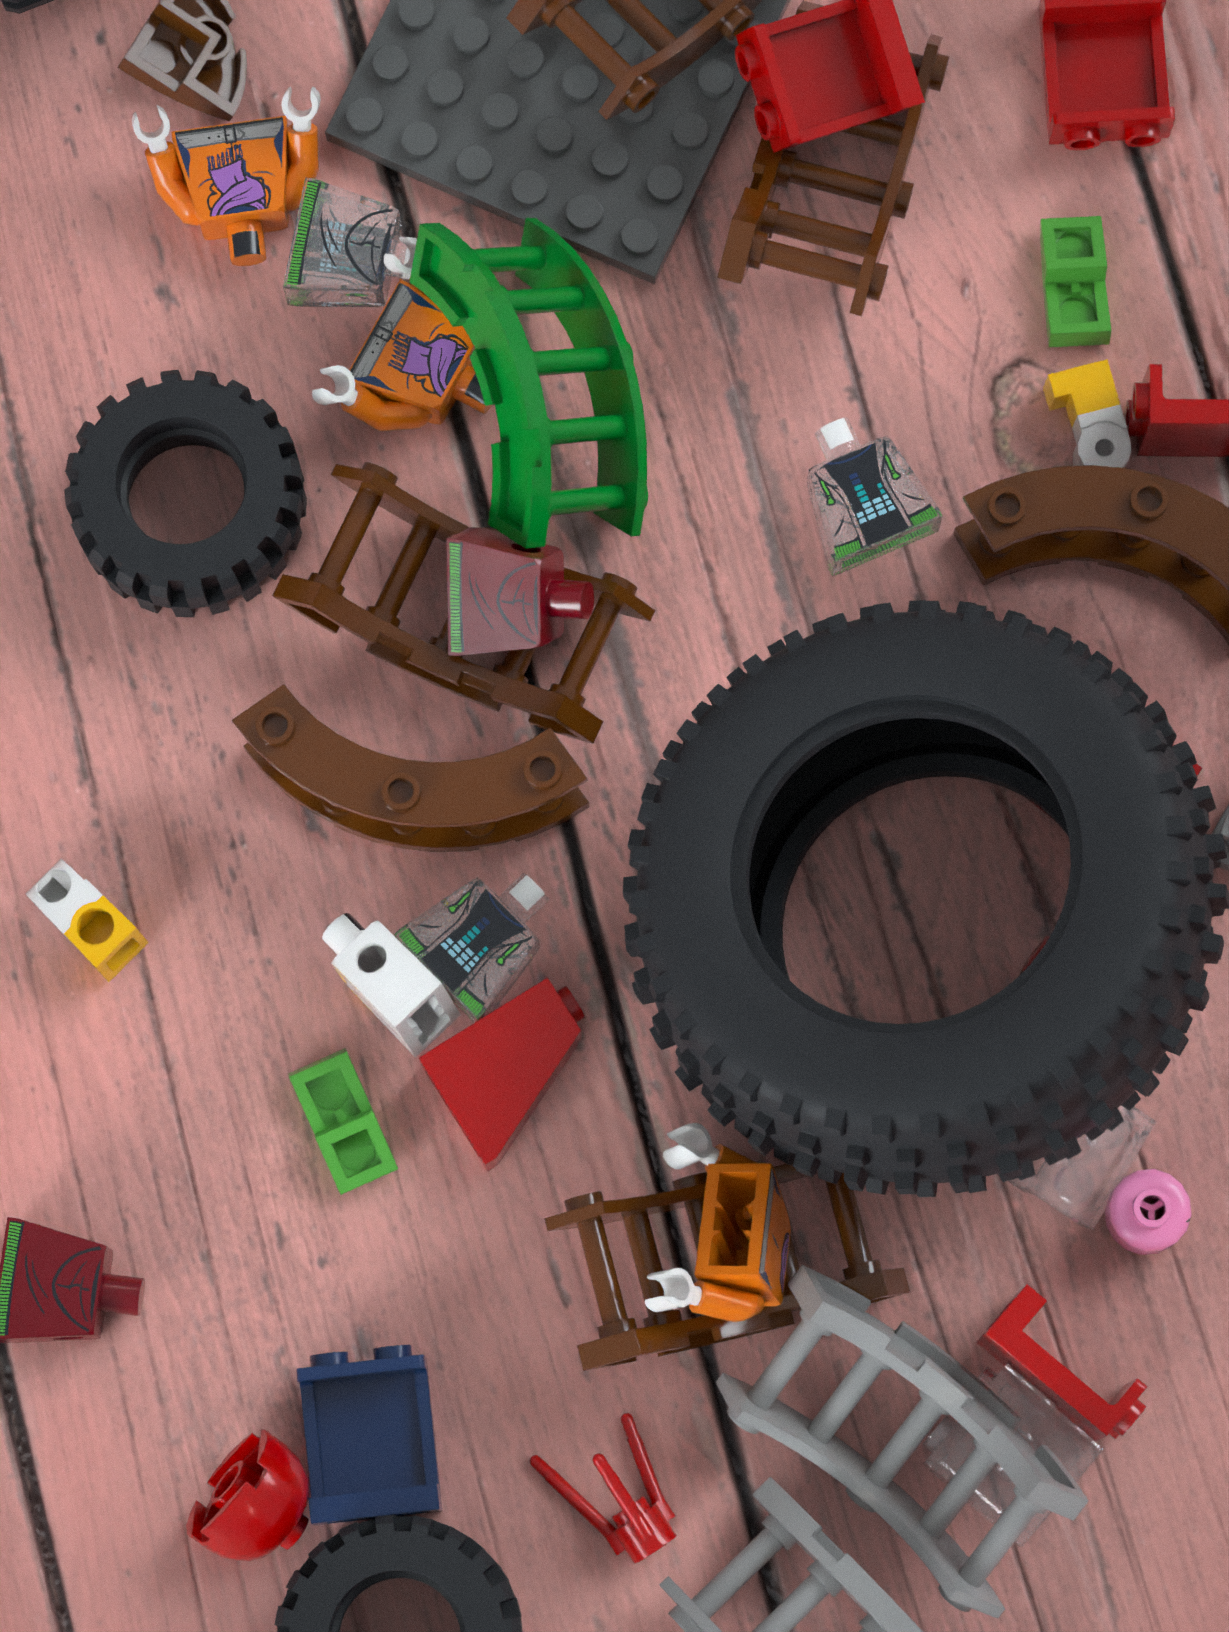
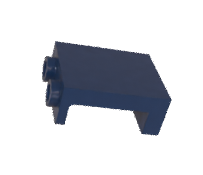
M411 1345L374 1348V1360L350 1363L348 1352L311 1355V1367L296 1369L297 1382L300 1383L311 1491V1498H308L311 1524L325 1525L369 1520L386 1515L404 1516L442 1511L427 1358L424 1354L412 1355Z

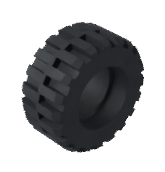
M179 370L160 372L162 383L146 387L144 379L141 377L126 384L130 394L128 397L117 402L113 396L109 395L97 406L101 416L95 425L88 421L83 423L76 435L80 449L78 453L74 452L68 455L65 472L70 481V486L64 489L66 508L72 519L71 526L88 561L97 574L102 575L107 580L110 588L124 599L132 596L137 599L141 608L155 613H159L162 607L172 608L176 617H194L195 608L209 607L212 615L229 611L230 608L227 601L242 595L246 602L250 601L262 593L259 583L269 576L276 580L287 567L284 556L288 550L297 549L302 536L300 520L306 516L307 497L303 485L305 480L293 440L287 428L281 426L276 412L264 399L255 401L251 397L249 388L233 379L228 382L227 386L219 384L215 373L197 370L194 380H182ZM188 445L213 448L231 457L243 477L244 498L236 515L222 530L198 542L172 544L153 539L138 527L131 514L129 495L136 477L152 459L170 449Z
M396 1515L378 1516L365 1522H355L338 1530L339 1533L326 1542L322 1541L308 1554L309 1558L302 1567L294 1571L286 1585L288 1590L282 1606H278L274 1624L277 1626V1632H340L342 1620L347 1609L360 1593L381 1581L407 1578L421 1581L441 1593L456 1614L460 1632H523L519 1603L511 1588L509 1579L500 1565L496 1563L482 1546L455 1528L433 1519Z

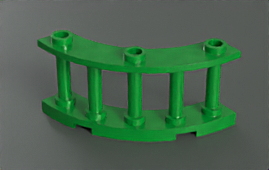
M537 218L525 219L521 246L472 249L457 234L441 223L420 224L409 282L424 292L438 306L453 327L463 326L475 347L469 358L476 373L485 406L495 405L501 442L491 444L493 478L488 525L525 549L545 547L549 519L551 516L593 512L631 537L640 536L644 509L648 503L647 439L643 404L633 363L632 348L626 341L618 317L605 291L590 268L571 245ZM516 271L515 276L528 284L532 289L507 290L503 285L499 284L493 273ZM554 312L566 330L574 348L533 351L530 348L517 315ZM584 373L591 395L594 416L550 420L547 417L539 376ZM597 441V486L551 491L552 445Z

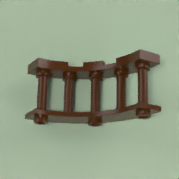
M518 0L506 19L522 35L544 24L549 28L557 26L616 86L598 111L608 120L628 108L633 113L641 111L655 98L662 86L692 65L724 36L729 41L736 38L735 35L746 30L755 17L752 11L763 0H698L710 13L679 38H676L640 0H605L657 52L632 67L574 9L575 5L583 0Z
M803 0L797 8L796 15L823 7V5ZM933 34L930 35L927 41L924 55L909 52L925 102L929 89L941 91L950 57L939 54L943 37ZM925 102L909 109L905 123L882 118L841 131L898 146L888 183L796 159L797 152L787 149L773 153L770 141H765L761 137L752 167L754 177L750 188L745 187L738 207L732 217L717 278L741 284L749 267L759 270L761 264L856 289L850 309L851 314L862 316L868 299L879 302L889 265L880 263L893 216L905 219L914 183L906 182L904 178ZM790 182L881 206L873 233L870 234L780 210L781 203L772 201L776 186L788 188ZM774 233L861 256L864 259L861 265L768 240V238L771 239Z
M365 462L362 469L336 464L331 475L356 491L357 494L318 573H311L308 580L283 574L272 596L334 634L338 632L339 627L344 628L369 643L365 650L368 653L431 684L499 712L502 704L531 713L528 719L531 725L546 730L551 727L555 733L593 744L604 721L583 707L586 699L581 694L618 615L623 614L651 621L655 610L635 596L638 588L630 581L612 573L605 572L600 579L564 567V580L591 582L594 589L595 608L559 684L552 683L549 690L527 684L528 679L524 676L537 648L510 650L507 652L502 665L495 664L493 670L462 658L463 655H448V617L438 638L431 637L429 642H426L400 629L401 621L397 618V615L434 538L447 543L446 538L470 527L434 509L396 486L398 477L381 466ZM378 506L413 526L375 606H367L365 610L342 596L345 588L341 585V582ZM483 527L484 529H488V530H492V531L499 532V531H497V530H495V529H492V528Z
M1095 465L1062 466L1025 472L993 482L963 496V501L974 519L955 527L953 534L983 586L1009 574L1034 567L1060 564L1061 561L1080 560L1098 562V565L1125 570L1147 579L1151 576L1183 594L1181 598L1189 602L1211 622L1229 645V507L1188 485L1156 474L1127 468Z
M284 684L232 719L233 724L248 741V743L243 745L247 754L261 771L289 798L345 832L384 845L428 852L479 850V847L502 844L512 840L517 842L536 836L566 822L589 808V801L578 788V786L588 781V778L551 727L522 744L482 758L456 762H425L384 755L344 738L317 720L298 702Z
M793 1163L792 1165L782 1164L773 1167L778 1184L808 1177V1175L797 1172L793 1167ZM707 1172L677 1179L672 1182L674 1190L662 1193L604 1201L602 1191L565 1200L567 1212L544 1218L547 1231L578 1228L603 1324L597 1327L600 1339L577 1345L583 1371L637 1361V1356L657 1353L658 1357L795 1324L792 1312L800 1310L801 1307L789 1288L788 1283L797 1273L800 1266L791 1234L784 1296L781 1305L764 1306L759 1314L739 1322L725 1321L709 1316L682 1320L680 1310L671 1309L653 1312L646 1306L648 1317L643 1319L644 1327L637 1328L635 1318H628L604 1224L624 1221L644 1302L645 1299L664 1296V1290L660 1282L647 1278V1275L650 1273L663 1271L648 1215L685 1207L696 1249L698 1250ZM842 1173L837 1184L825 1181L848 1265L847 1268L842 1269L845 1280L839 1283L869 1299L871 1303L910 1293L904 1268L882 1270L880 1261L872 1260L855 1193L844 1182V1173Z

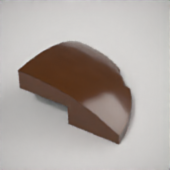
M159 0L117 68L177 102L208 115L230 121L240 105L247 76L246 50L243 48L236 54L233 37L228 26L236 16L227 0Z

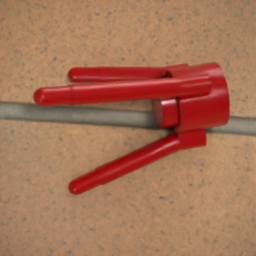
M624 1413L621 1416V1423L651 1505H649L644 1496L634 1501L604 1455L601 1453L595 1454L592 1459L593 1464L621 1507V1510L612 1516L618 1528H615L540 1456L533 1455L529 1461L530 1465L545 1481L605 1537L616 1556L626 1550L633 1563L636 1564L665 1546L677 1535L668 1522L675 1517V1514L663 1497L641 1435H639L632 1415Z

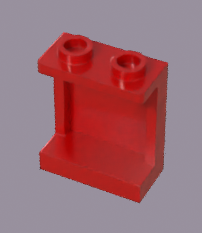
M842 0L768 24L761 23L735 35L738 46L735 48L737 67L743 79L751 82L758 104L754 108L756 126L761 137L765 141H770L773 153L906 111L925 102L893 0Z
M1040 0L1038 11L1049 145L1064 144L1065 148L1069 150H1088L1099 146L1101 142L1125 140V144L1131 147H1147L1159 143L1161 138H1169L1175 122V109L1169 103L1162 17L1166 0Z
M1149 364L1143 381L1134 382L1132 400H1127L1125 422L1129 437H1136L1137 456L1229 457V399H1167L1163 396L1162 364Z
M1026 1284L976 1343L1093 1442L1106 1437L1108 1434L1114 1439L1119 1435L1123 1436L1147 1407L1138 1398L1148 1386L1136 1378L1125 1384L1110 1403L1101 1398L1023 1332V1329L1047 1302L1045 1298Z

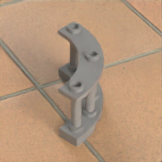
M802 1265L788 1283L789 1288L801 1307L799 1314L802 1320L756 1383L751 1386L725 1373H722L716 1381L729 1407L727 1410L729 1417L743 1430L752 1434H758L760 1431L801 1454L846 1486L848 1496L857 1505L869 1512L879 1514L928 1567L940 1584L938 1587L940 1594L948 1603L964 1612L974 1609L998 1619L1005 1608L986 1580L989 1574L1036 1513L1045 1514L1049 1510L1074 1521L1089 1500L1047 1445H1041L1035 1451L1014 1429L1021 1421V1418L968 1369L902 1321L898 1328L893 1330L874 1316L865 1312L871 1305L869 1299L841 1283ZM834 1333L859 1347L862 1355L815 1418L811 1420L776 1398L823 1335L831 1336ZM883 1369H893L920 1389L919 1395L921 1400L875 1461L871 1463L834 1434ZM942 1414L951 1415L974 1437L973 1443L976 1447L926 1512L892 1480ZM998 1463L1014 1483L1013 1491L1016 1497L971 1556L968 1557L945 1530L995 1464Z
M771 1477L752 1494L769 1513L761 1522L765 1528L695 1597L690 1599L669 1576L659 1584L677 1604L668 1614L685 1632H722L710 1620V1617L782 1547L788 1551L797 1543L814 1560L807 1568L810 1575L752 1632H790L829 1593L835 1597L842 1589L867 1614L859 1622L862 1627L859 1632H923L848 1553L844 1554L821 1531L823 1528Z

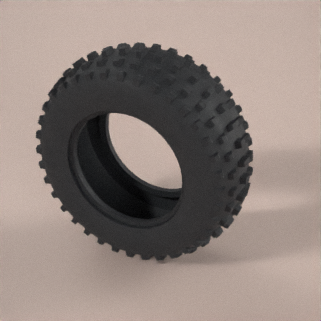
M913 600L909 601L908 612L894 613L889 602L860 608V619L847 622L844 613L827 617L824 620L813 623L814 634L804 639L799 631L795 630L783 636L786 645L780 639L768 646L767 648L771 656L766 660L762 661L757 654H754L742 664L747 673L740 667L727 676V680L731 685L728 690L717 684L706 695L712 706L701 701L691 712L697 723L686 719L676 733L683 743L670 740L665 748L663 757L666 760L661 759L653 773L661 782L660 786L647 783L641 797L643 803L637 820L645 826V830L631 829L628 841V849L631 850L629 865L638 870L636 876L623 877V897L629 904V913L637 917V922L624 925L626 951L631 957L642 958L644 968L634 972L635 982L632 983L634 993L643 1005L656 1003L658 1013L652 1017L654 1026L649 1030L661 1050L677 1045L675 1053L680 1067L675 1071V1074L688 1091L703 1084L701 1093L711 1104L708 1112L724 1127L735 1119L734 1128L743 1136L749 1138L748 1142L753 1149L765 1157L774 1147V1157L788 1165L793 1163V1167L797 1172L814 1177L818 1170L819 1179L837 1184L842 1173H844V1182L849 1189L863 1192L866 1185L867 1192L883 1195L886 1194L889 1182H895V1189L899 1194L936 1197L938 1183L950 1182L955 1193L968 1191L969 1193L987 1190L986 1176L999 1174L1002 1182L1016 1178L1022 1181L1036 1175L1033 1165L1034 1161L1044 1157L1050 1166L1064 1158L1069 1160L1082 1152L1077 1141L1078 1138L1085 1134L1090 1141H1093L1102 1135L1106 1129L1112 1132L1124 1122L1118 1108L1122 1105L1130 1111L1141 1100L1136 1091L1145 1097H1149L1160 1084L1152 1071L1162 1074L1171 1061L1165 1052L1168 1051L1180 1056L1189 1039L1185 1036V1033H1187L1193 1020L1188 1014L1189 1009L1203 1011L1206 1008L1210 993H1208L1205 986L1208 972L1203 969L1204 964H1218L1224 947L1223 937L1213 933L1211 921L1212 917L1222 916L1225 909H1229L1227 886L1225 884L1213 883L1214 869L1220 867L1221 859L1227 858L1223 834H1206L1210 829L1208 813L1216 809L1209 785L1193 788L1198 781L1193 769V765L1197 763L1195 755L1187 741L1173 746L1177 735L1168 722L1165 709L1156 700L1145 707L1148 695L1133 682L1128 674L1120 668L1111 674L1112 661L1098 651L1091 655L1088 645L1079 640L1073 644L1072 636L1055 626L1047 634L1045 627L1033 624L1032 620L1027 619L1024 614L1011 610L1007 611L1003 621H998L993 612L986 610V606L959 601L956 613L941 610L939 601ZM929 777H966L987 781L1024 796L1051 816L1068 835L1071 861L1069 885L1064 906L1054 930L1033 962L1013 982L981 1004L958 1014L921 1023H878L834 1011L812 999L790 981L783 950V919L790 886L806 853L820 834L836 818L864 798L887 787L906 781Z

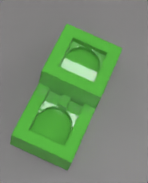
M1101 216L1041 219V264L1048 346L1108 345L1112 330L1105 282L1107 259Z
M346 1048L288 1073L340 1195L398 1170L396 1161Z

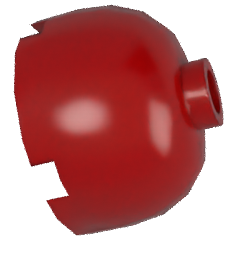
M261 1429L260 1438L251 1433L227 1455L207 1482L210 1486L215 1487L207 1507H205L196 1500L190 1511L186 1530L187 1535L206 1549L227 1559L253 1561L269 1555L279 1545L285 1550L291 1548L302 1536L309 1522L308 1517L303 1515L309 1498V1482L300 1459L286 1444L267 1430Z

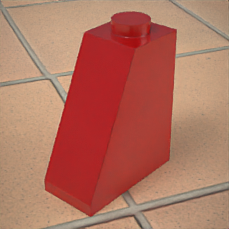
M548 977L419 1057L421 1066L487 1171L499 1165L582 1040L581 1029L577 1023L586 1017L567 986L556 991Z

